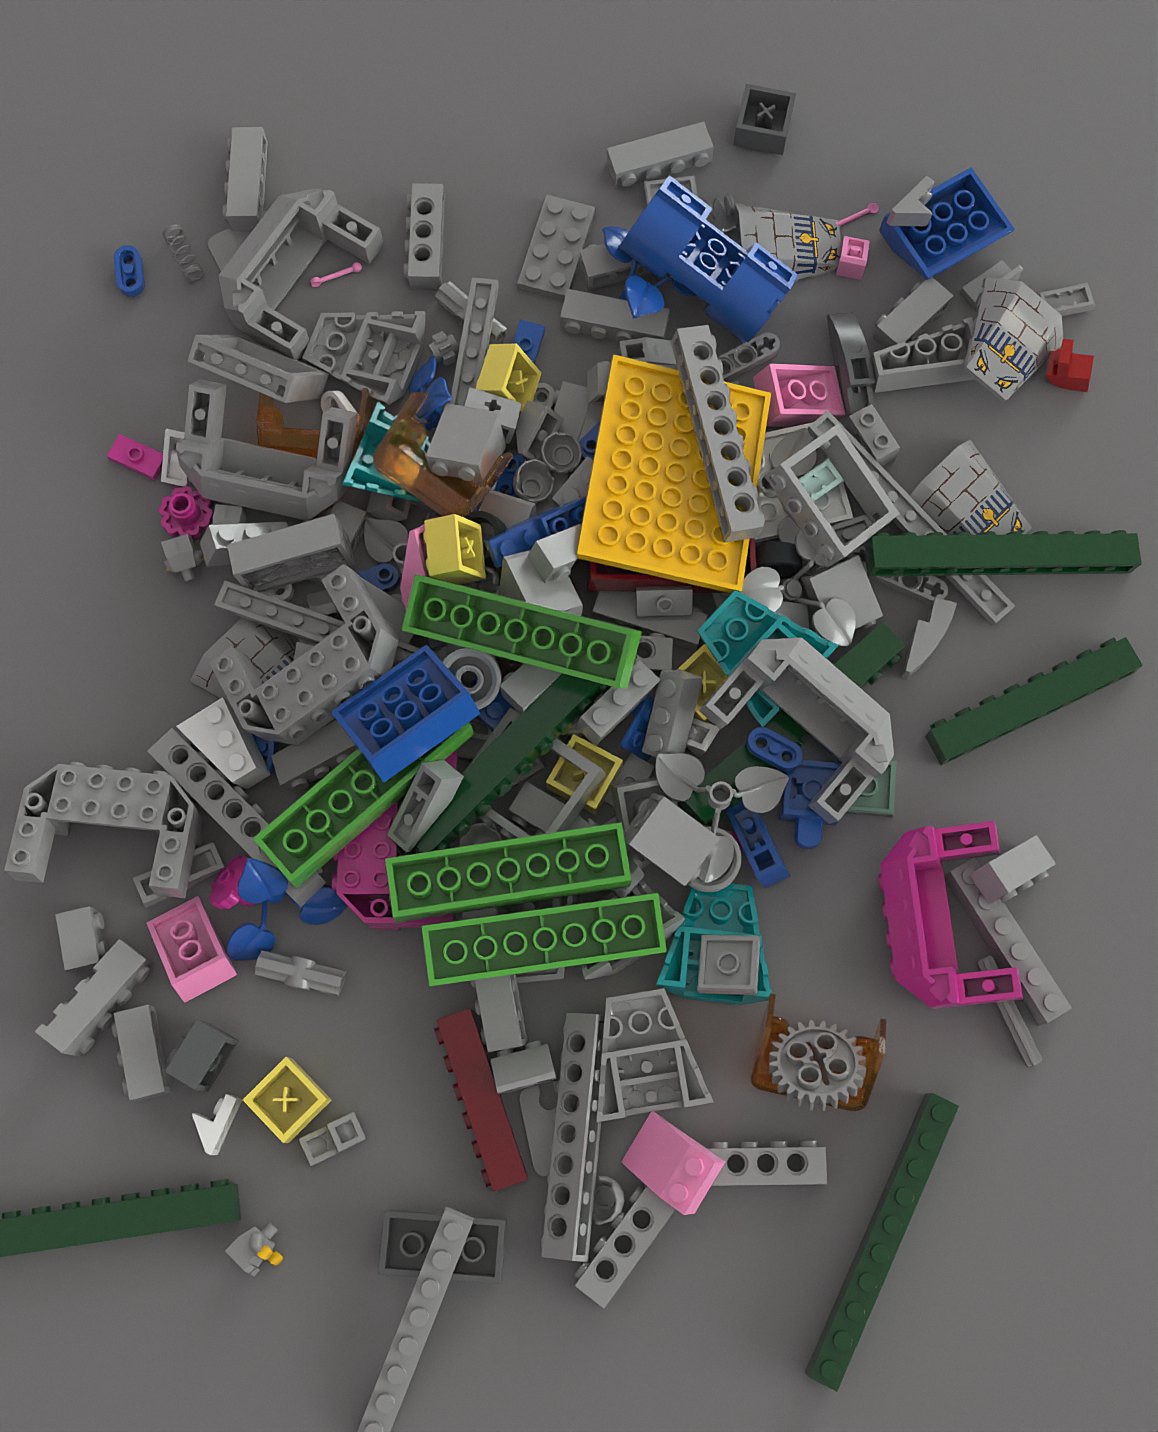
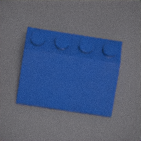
M971 167L931 189L932 197L924 205L932 212L928 225L890 226L886 223L890 215L888 213L885 215L879 231L891 249L928 280L1010 234L1015 228Z
M427 645L331 711L332 715L383 783L481 714L467 689Z

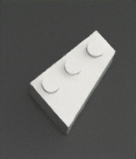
M222 697L176 726L232 783L249 789L271 775L251 733L242 728L227 699Z

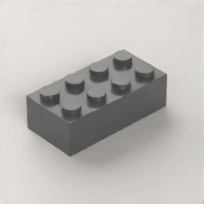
M399 1210L384 1211L378 1275L418 1278L443 1214ZM471 1216L474 1218V1221L450 1280L500 1284L503 1275L507 1219Z

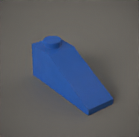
M742 800L732 809L728 806L725 810L757 880L764 888H767L790 877L791 875L760 813L747 810Z

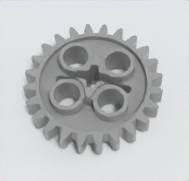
M810 1020L809 1027L806 1028L801 1022H798L797 1031L787 1027V1036L780 1033L778 1042H773L772 1052L769 1053V1073H772V1083H778L779 1093L787 1091V1101L792 1100L794 1097L798 1098V1107L804 1102H808L809 1110H813L815 1104H819L822 1111H825L826 1103H830L835 1109L838 1106L839 1099L847 1104L849 1095L857 1096L858 1087L862 1088L866 1075V1057L862 1056L863 1047L856 1046V1037L847 1039L848 1030L845 1029L838 1033L836 1032L837 1024H833L828 1029L826 1028L825 1021H822L819 1027H815L813 1020ZM834 1071H838V1072H841L842 1074H835V1073H833V1072H834ZM804 1080H812L814 1082L809 1083Z

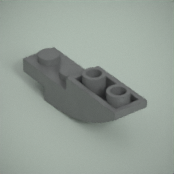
M853 312L828 314L827 323L834 366L839 367L846 414L850 416L871 404L874 406L871 387L875 383L873 367L863 332Z

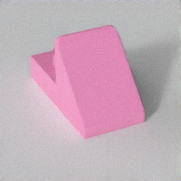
M844 236L836 275L861 280L867 263L870 241Z

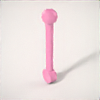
M870 203L868 208L840 220L839 223L836 222V225H839L840 228V226L868 213H877L879 206L876 203Z
M355 262L349 268L321 278L314 277L310 280L312 287H318L323 282L350 272L358 273L361 271L362 265Z

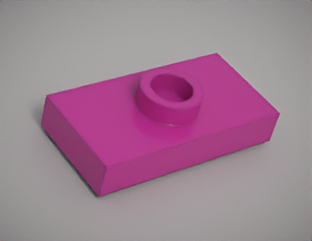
M121 434L118 435L107 454L109 460L154 481L162 470L163 453Z

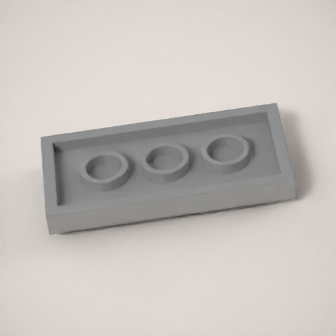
M546 195L517 282L518 289L561 300L565 299L567 289L572 287L580 262V250L585 247L596 213V207Z

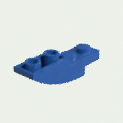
M586 496L524 520L505 529V532L486 540L485 543L494 566L501 567L504 556L531 550L537 540L581 524Z

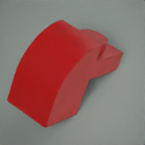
M1063 339L1061 349L1056 348L1055 351L1050 352L1046 377L1052 384L1060 388L1088 392L1094 356L1072 353L1074 340Z

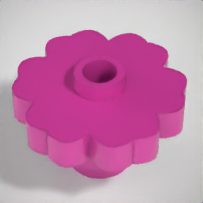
M190 486L175 488L172 491V497L165 496L161 501L158 511L163 518L160 523L171 537L191 534L192 539H198L202 534V530H207L208 526L212 525L214 513L211 508L213 503L210 499L203 498L198 490L193 492Z
M238 855L230 860L225 870H222L211 886L213 891L209 896V900L218 909L225 908L228 910L237 903L248 907L255 904L241 899L237 889L238 881L243 873L246 860L249 858L248 856L240 857Z

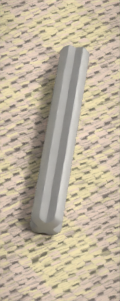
M987 956L977 962L980 971L999 969L993 956ZM1015 1001L996 1002L1026 1066L1031 1067L1042 1062L1040 1052Z

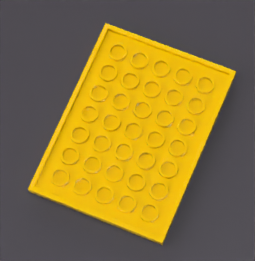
M613 354L580 528L577 558L731 594L735 590L741 593L749 539L724 543L679 371ZM701 380L703 383L710 385L707 381ZM724 381V384H727L730 390L729 402L731 409H734L736 412L738 434H741L743 437V453L745 459H748L750 463L751 482L757 488L771 393ZM708 405L711 409L716 410L714 406ZM715 430L718 434L723 435L721 431ZM722 455L724 459L730 460L728 456ZM728 480L730 484L737 486L734 481ZM735 505L739 511L744 512L742 507Z

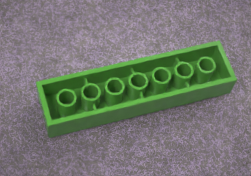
M417 574L414 576L402 626V631L616 688H628L642 631Z
M468 722L384 783L358 749L355 750L257 834L253 840L286 878L298 888L408 792L421 763L445 760L474 735L472 726Z
M622 822L385 859L392 914L396 923L630 887L631 884Z
M658 893L421 926L429 987L667 952Z

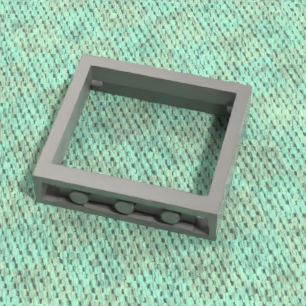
M236 334L195 335L188 357V362L284 403L321 399L329 376L324 371ZM281 385L286 388L284 395L279 394Z
M839 424L764 475L826 567L846 557L900 514ZM819 447H821L872 522L870 526L845 545L842 544L790 468Z
M511 707L470 765L521 715ZM557 738L553 741L554 744L550 750L585 773L586 776L545 834L567 831L606 776V773L599 766ZM490 809L483 817H479L490 826L496 822L503 827L500 833L508 839L530 836L493 809Z

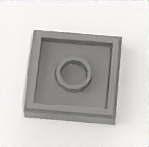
M701 935L698 993L757 995L760 937Z

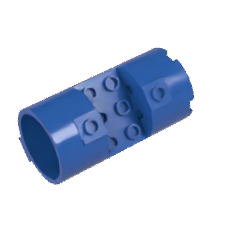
M669 175L618 248L660 280L667 272L671 274L677 282L684 284L698 298L707 302L703 310L706 315L739 340L748 343L770 318V314L791 289L798 274L756 242L747 250L743 249L706 220L712 208Z

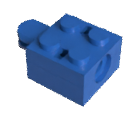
M802 759L794 770L783 771L789 777V780L781 796L779 820L795 822L794 840L800 848L807 850L817 847L822 840L823 824L836 826L839 822L828 824L808 804L841 763Z

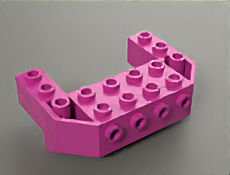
M454 751L445 761L459 772V757L457 751ZM398 801L333 857L334 861H338L337 873L332 875V889L337 890L336 894L369 928L400 931V928H421L423 925L456 921V914L396 923L393 918L385 859L397 857V843L387 834L398 813Z
M994 821L937 829L931 825L907 831L880 864L881 874H878L880 890L884 891L885 902L882 903L884 919H888L889 931H886L888 948H892L893 960H890L892 977H895L898 983L933 1009L1023 999L1017 967L959 974L943 862L1001 854L997 827Z

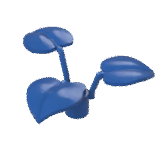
M605 227L602 229L604 243L611 256L620 262L632 263L629 277L625 282V290L619 299L627 300L634 319L661 311L664 307V298L658 288L668 281H672L673 287L678 293L689 297L696 296L684 284L677 282L671 274L653 286L650 285L649 281L645 282L644 279L635 275L638 262L618 248L629 231L620 227Z
M434 356L418 369L409 385L410 395L415 396L420 392L423 396L422 401L417 407L416 416L418 418L424 417L427 422L402 418L406 421L405 424L423 427L429 431L432 428H437L444 410L442 405L452 400L446 381L442 377L434 380L426 389L436 371V358Z
M247 858L243 873L238 881V894L246 902H262L261 924L258 927L253 923H245L235 929L227 943V955L233 960L258 959L261 950L270 952L275 944L274 934L269 930H264L267 924L268 902H280L284 895H287L296 907L302 908L299 913L300 919L312 925L332 921L345 910L347 904L336 894L337 890H333L330 886H322L300 907L285 892L288 887V880L278 868L263 861Z

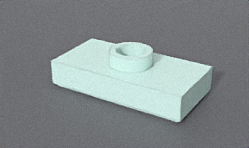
M829 458L798 479L813 501L844 481Z

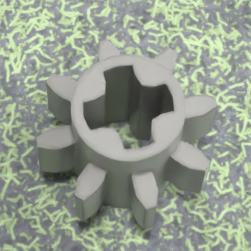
M443 331L432 335L433 343L429 344L428 348L431 356L436 358V363L441 361L442 364L444 363L447 366L456 362L455 354L459 353V346L452 334L446 336Z

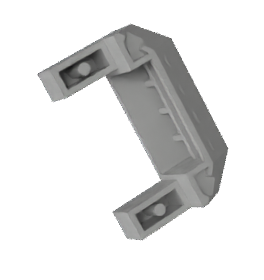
M310 189L278 196L218 275L224 308L232 326L268 348L299 361L310 341L305 328L276 312L275 309L327 240L370 264L384 246L380 228L337 204L335 193L331 190Z
M203 379L189 385L184 439L176 443V452L181 469L203 498L308 521L348 492V486L342 484L352 463L358 418L357 412L331 407L323 413L317 458L221 438L227 385Z
M345 564L321 580L345 624L266 682L262 683L250 658L232 646L209 662L244 730L264 740L299 745L335 719L331 713L332 710L391 670L399 643L397 630L392 623L383 617L361 577Z
M802 637L761 640L751 648L699 711L719 729H722L730 723L757 689L763 692L842 761L841 765L808 804L828 824L837 822L873 778L882 775L894 756L890 714Z
M70 762L69 765L58 764L24 788L4 871L17 881L43 883L54 835L68 836L71 822L156 831L159 838L149 887L159 896L185 898L194 851L202 846L203 818L175 779L167 772L153 771V774L142 773L141 770L136 768H125V771L114 770L113 767L107 765H97V768L87 767L79 762Z

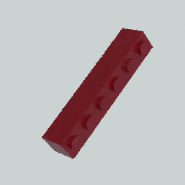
M468 1008L437 1019L439 1027L434 1028L439 1045L445 1044L448 1055L443 1056L448 1073L454 1072L457 1083L453 1084V1089L457 1100L464 1101L466 1112H463L462 1116L467 1130L473 1129L476 1140L471 1141L476 1158L482 1157L486 1169L481 1170L486 1188L492 1186L493 1192L527 1180L528 1176L501 1095L497 1093L494 1075L472 1010Z

